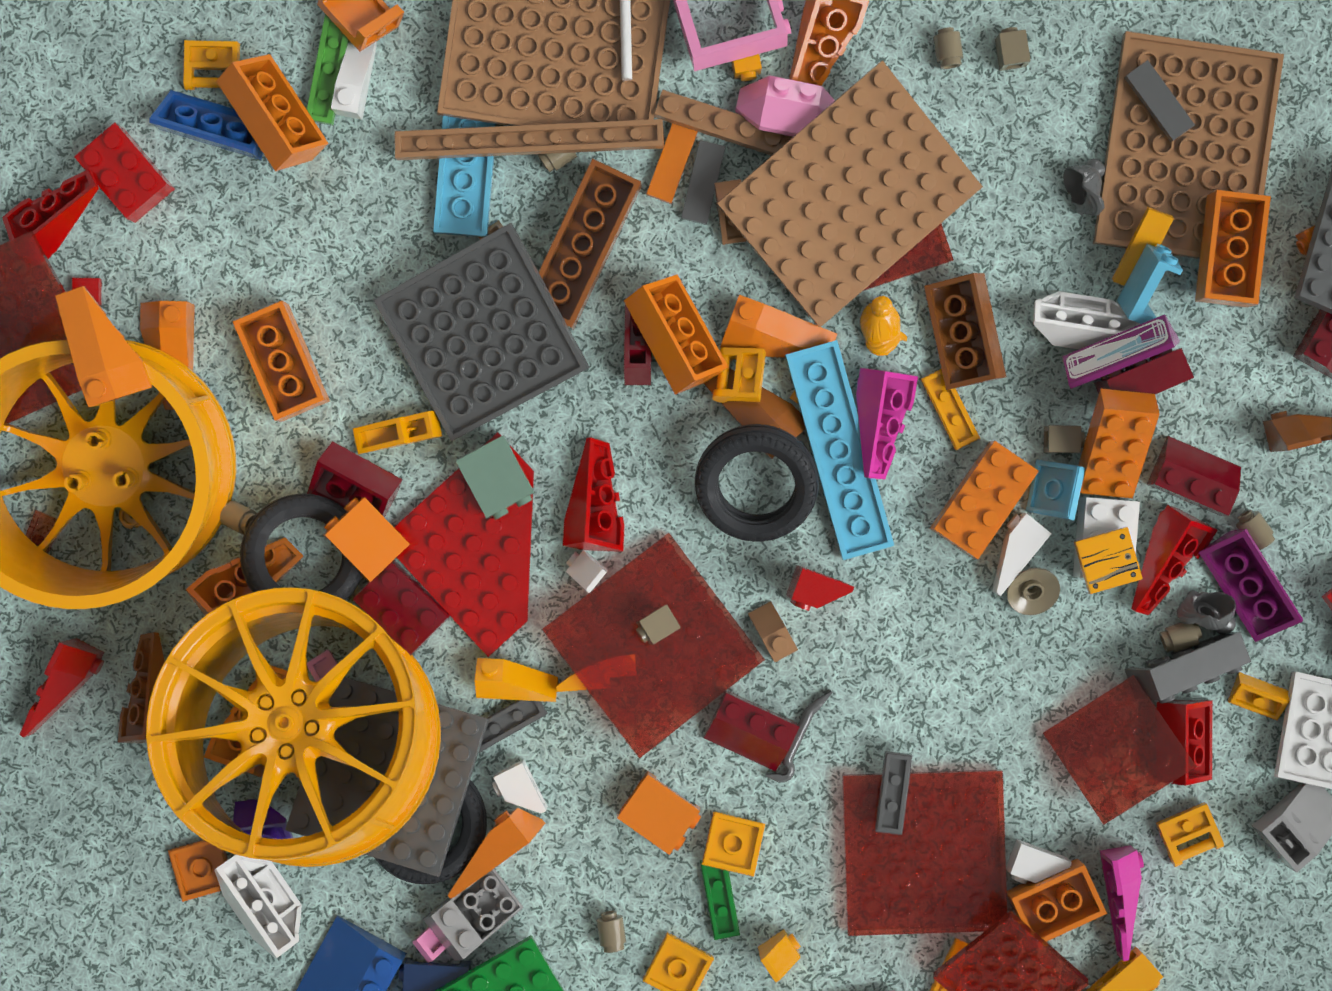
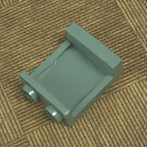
M504 435L456 460L485 517L493 516L494 520L508 514L507 508L515 503L518 507H521L532 501L533 499L530 495L536 493Z

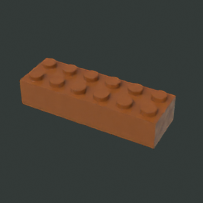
M593 158L539 270V274L568 328L573 331L642 187L641 181Z

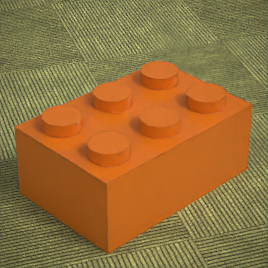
M1078 858L1071 861L1070 868L1037 883L1027 881L1026 884L1022 883L1005 891L1025 936L1033 947L1107 914L1085 864Z

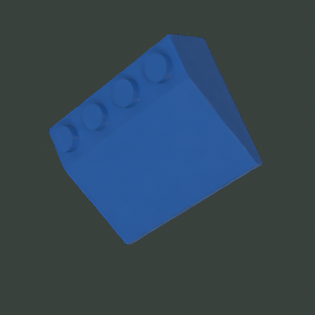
M337 915L296 991H387L407 953Z

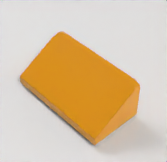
M1239 672L1228 702L1278 721L1290 699L1288 690Z

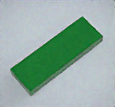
M701 865L714 940L740 936L729 871Z

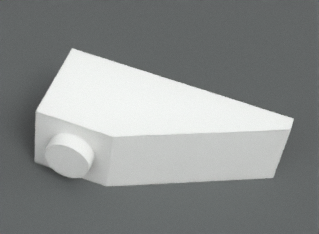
M350 41L348 42L335 83L331 109L336 115L363 119L377 41L361 52Z
M1022 513L1020 516L1014 515L1007 524L1009 529L1004 536L992 592L996 595L1001 596L1051 535L1047 529L1027 513Z

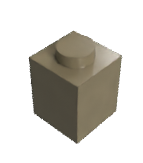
M1017 27L1003 29L995 39L999 71L1026 67L1031 61L1026 29L1018 30Z
M1044 426L1043 453H1081V448L1084 447L1085 433L1081 432V426Z
M667 604L636 622L639 627L636 629L639 638L643 643L648 642L649 645H654L681 628Z

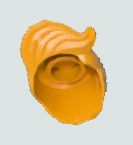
M886 296L874 298L864 308L860 318V326L867 349L872 354L883 356L893 351L900 341H907V336L900 331V316L892 305V301Z

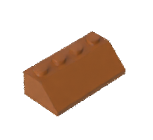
M971 273L925 285L924 289L946 390L1006 378L985 274Z

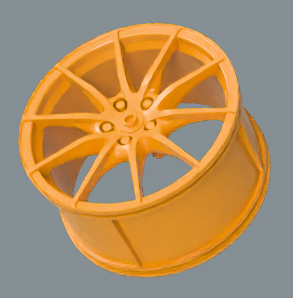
M67 340L43 342L27 346L0 358V433L1 431L10 432L38 444L55 457L57 461L55 470L42 478L0 491L1 588L15 596L48 607L63 609L104 607L122 602L149 589L164 577L182 568L209 544L222 524L220 521L222 509L227 503L232 501L237 473L235 444L229 422L215 395L205 382L181 361L152 346L126 340L133 351L137 352L143 360L150 382L159 393L125 424L118 425L116 423L115 400L101 404L94 420L88 422L80 415L51 375V371L73 363ZM39 378L46 382L58 402L69 431L68 440L40 435L5 423L17 399ZM167 399L182 421L189 439L173 443L148 444L143 441L142 433L148 421L163 401ZM191 445L196 472L195 491L152 473L148 468L150 463ZM64 487L68 490V497L61 513L44 541L39 546H36L17 526L2 496L26 490ZM143 492H168L194 500L187 524L173 548L141 501ZM116 507L123 509L146 529L162 548L164 555L150 563L135 568L111 571L114 509ZM83 508L92 510L100 529L102 545V567L100 571L67 564L45 552L70 520Z
M290 587L261 590L240 596L211 611L194 624L170 652L156 679L148 707L146 740L152 773L166 803L175 815L200 838L217 848L235 855L269 860L289 866L320 867L349 861L372 851L397 833L412 817L429 790L439 759L441 727L439 708L434 691L427 675L413 655L410 656L372 617L355 605L325 592ZM331 626L345 628L361 636L364 641L334 666L321 680L312 682L309 679L306 652L310 627ZM299 629L287 676L284 679H280L257 646L279 634ZM369 649H374L390 674L397 702L359 707H331L329 700L350 668ZM248 654L258 683L255 689L246 691L223 684L224 678L231 669ZM216 692L242 711L243 716L240 720L205 728L207 715ZM391 711L399 712L397 742L385 775L362 763L344 750L334 737L338 727L364 716ZM204 738H221L240 742L242 749L239 755L209 782L204 762ZM320 756L355 767L381 781L360 808L334 826L330 824L321 802L315 761ZM258 765H264L265 769L251 835L239 828L224 812L214 792ZM290 773H295L302 782L323 831L291 839L263 838L262 829L272 797L284 777Z

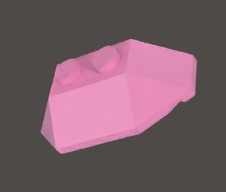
M767 76L740 88L735 112L742 115L759 130L793 137L835 100L823 86Z

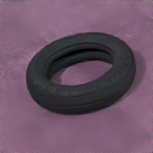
M763 424L743 425L719 435L703 452L695 472L696 497L705 516L725 534L744 541H770L794 531L811 513L819 489L818 471L807 448L790 433L780 428ZM747 452H764L782 460L790 469L795 482L794 491L789 500L779 509L766 514H749L733 507L724 498L719 487V475L731 459Z
M314 494L284 496L263 507L249 523L240 549L242 573L252 593L282 588L270 576L264 558L267 540L280 524L300 517L316 519L327 524L335 516L340 519L347 511L338 503ZM342 554L341 565L337 575L327 586L318 591L331 594L346 601L357 588L362 575Z
M470 780L460 810L462 815L460 838L456 846L447 853L440 877L375 858L376 861L391 875L414 884L440 883L464 871L484 841L487 828L485 805L474 783Z

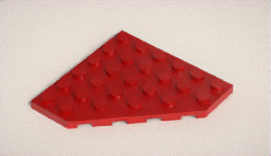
M497 432L484 445L492 442L493 440L501 437L502 435L499 432ZM510 446L531 487L534 488L535 471ZM458 468L394 527L410 544L397 556V559L489 657L528 621L533 500L521 507H518L515 503L507 508L508 514L494 520L493 516L486 518L460 468Z

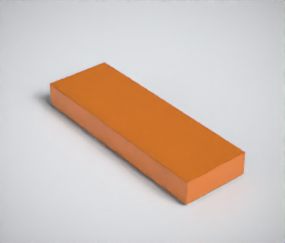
M672 123L646 193L647 196L672 204L695 142L697 131Z

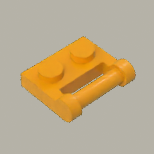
M184 40V89L220 88L216 82L219 77H195L194 70H226L232 62L240 61V43L237 41Z
M720 348L719 350L729 368L730 361L737 359L733 389H727L729 368L718 374L717 386L713 390L712 399L720 403L727 401L760 402L766 356L765 349Z
M1205 802L1156 822L1174 867L1183 864L1182 861L1212 848L1217 850L1224 847L1222 837ZM1209 833L1210 838L1180 851L1177 850V845Z

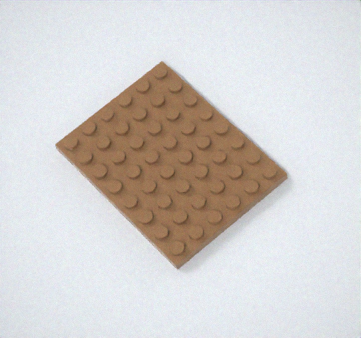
M452 0L437 115L506 126L654 119L670 0H630L632 80L629 81L622 80L620 0Z
M1126 31L1122 39L1104 164L1106 169L1102 177L1100 192L1105 208L1097 216L1093 244L1127 249L1147 207H1150L1174 218L1161 245L1171 249L1172 255L1200 259L1207 195L1216 190L1264 195L1284 54ZM1147 60H1149L1195 124L1172 142L1169 141L1124 79L1126 75Z
M882 60L716 204L814 323L821 327L983 186Z

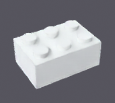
M1079 497L1076 541L1128 527L1136 554L1140 502ZM1075 549L1073 576L1084 578Z

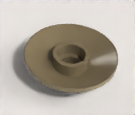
M1031 568L1020 572L1007 588V599L1010 606L1018 613L1024 615H1037L1047 611L1056 603L1060 595L1058 579L1052 572L1042 568Z

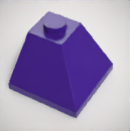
M258 799L235 802L233 822L249 835H251ZM270 805L263 825L262 837L269 839L293 838L292 832L285 830L287 819Z

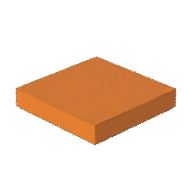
M205 840L168 850L182 902L221 891L215 869L228 860L225 850L217 848Z

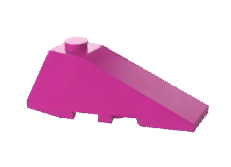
M860 368L856 398L864 477L886 479L896 452L895 440L898 433H903L905 425L902 423L906 411H911L914 404L918 376Z
M1131 845L1099 850L1116 951L1123 961H1128L1130 956L1142 878L1140 868L1144 867L1141 853L1137 852Z

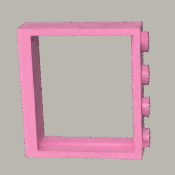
M673 0L694 71L787 46L788 34L791 33L788 19H783L781 14L784 11L782 0H767L775 25L774 29L701 48L687 0Z

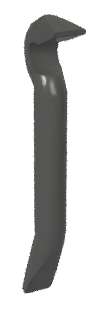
M831 690L813 701L804 710L798 723L800 728L782 761L783 765L788 768L785 774L766 773V777L779 783L787 782L793 778L795 774L793 759L814 714L818 712L833 693Z

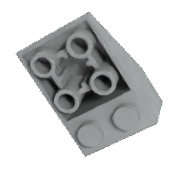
M1301 783L1257 820L1252 827L1285 866L1298 872L1319 854L1332 836V796L1323 787Z
M493 869L454 898H447L425 916L423 920L454 961L465 959L524 907L496 870Z

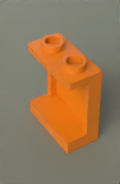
M318 0L317 2L321 10L359 52L396 29L404 15V11L398 4L390 9L383 0Z
M355 497L344 507L347 512L340 519L335 516L324 526L327 531L323 536L353 564L368 582H371L410 544L365 497L360 500Z
M647 771L618 812L617 819L670 855L673 849L678 851L685 842L686 838L683 835L687 829H694L701 818L699 815L700 807L687 801L656 779L657 776Z

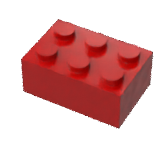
M116 122L74 156L85 170L89 169L93 172L97 185L124 217L134 223L175 190L173 185L128 132Z

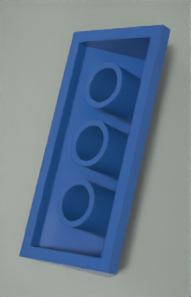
M170 90L149 118V123L159 130L258 160L262 159L263 152L233 108Z

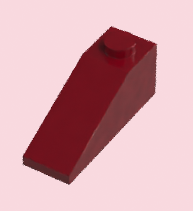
M625 304L624 385H651V350Z

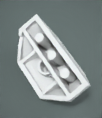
M1058 291L1034 302L1033 324L1054 346L1079 350L1140 325V323L1128 319L1121 306L1110 299Z
M234 855L215 869L224 898L254 941L275 959L299 942L298 933L302 905L272 861Z

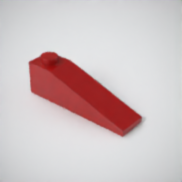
M591 437L586 438L564 518L563 546L589 551H623L625 525L623 516L618 517L616 501H620L619 492L614 493L611 478L614 477L615 470L610 443Z

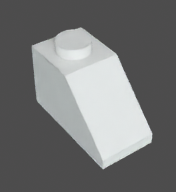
M584 550L580 554L575 551L566 562L569 566L566 572L588 593L594 589L608 571V569Z
M525 760L496 773L493 777L495 780L492 782L493 788L498 797L503 796L505 802L539 813L547 810L548 806Z
M1016 839L1006 870L1012 874L1011 878L1023 884H1026L1027 880L1037 883L1070 868L1072 862L1067 857Z

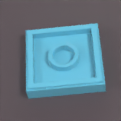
M1036 459L1035 468L1039 472L1031 482L1026 512L1074 520L1085 467Z

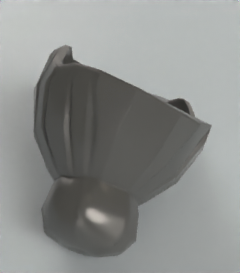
M1089 159L1085 165H1073L1064 170V186L1072 197L1071 203L1075 205V210L1080 215L1099 216L1105 208L1100 192L1102 185L1101 177L1104 176L1106 168L1098 159Z
M1192 590L1187 593L1188 596L1176 611L1181 623H1196L1206 629L1215 630L1222 635L1229 634L1236 626L1234 618L1236 609L1235 599L1222 592L1199 593Z

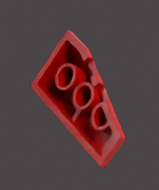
M87 169L63 181L60 188L54 191L49 188L42 191L41 197L35 200L27 198L21 201L2 217L15 253L38 267L58 250L99 189L91 170Z
M1167 505L1159 514L1158 521L1153 527L1141 571L1143 579L1138 582L1131 607L1133 611L1145 615H1150L1170 592L1169 583L1177 577L1182 578L1187 570L1184 566L1193 556L1196 559L1200 558L1199 551L1210 544L1218 531L1209 524L1170 505Z
M78 638L59 642L44 672L49 677L43 685L38 687L36 695L40 698L39 702H35L30 708L20 736L27 737L34 734L94 674L97 675L104 664L102 657L105 652Z

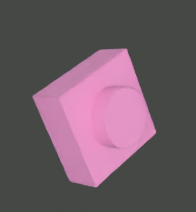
M326 650L307 662V668L315 681L318 682L338 663L331 651Z
M429 927L412 941L428 963L432 962L446 949Z

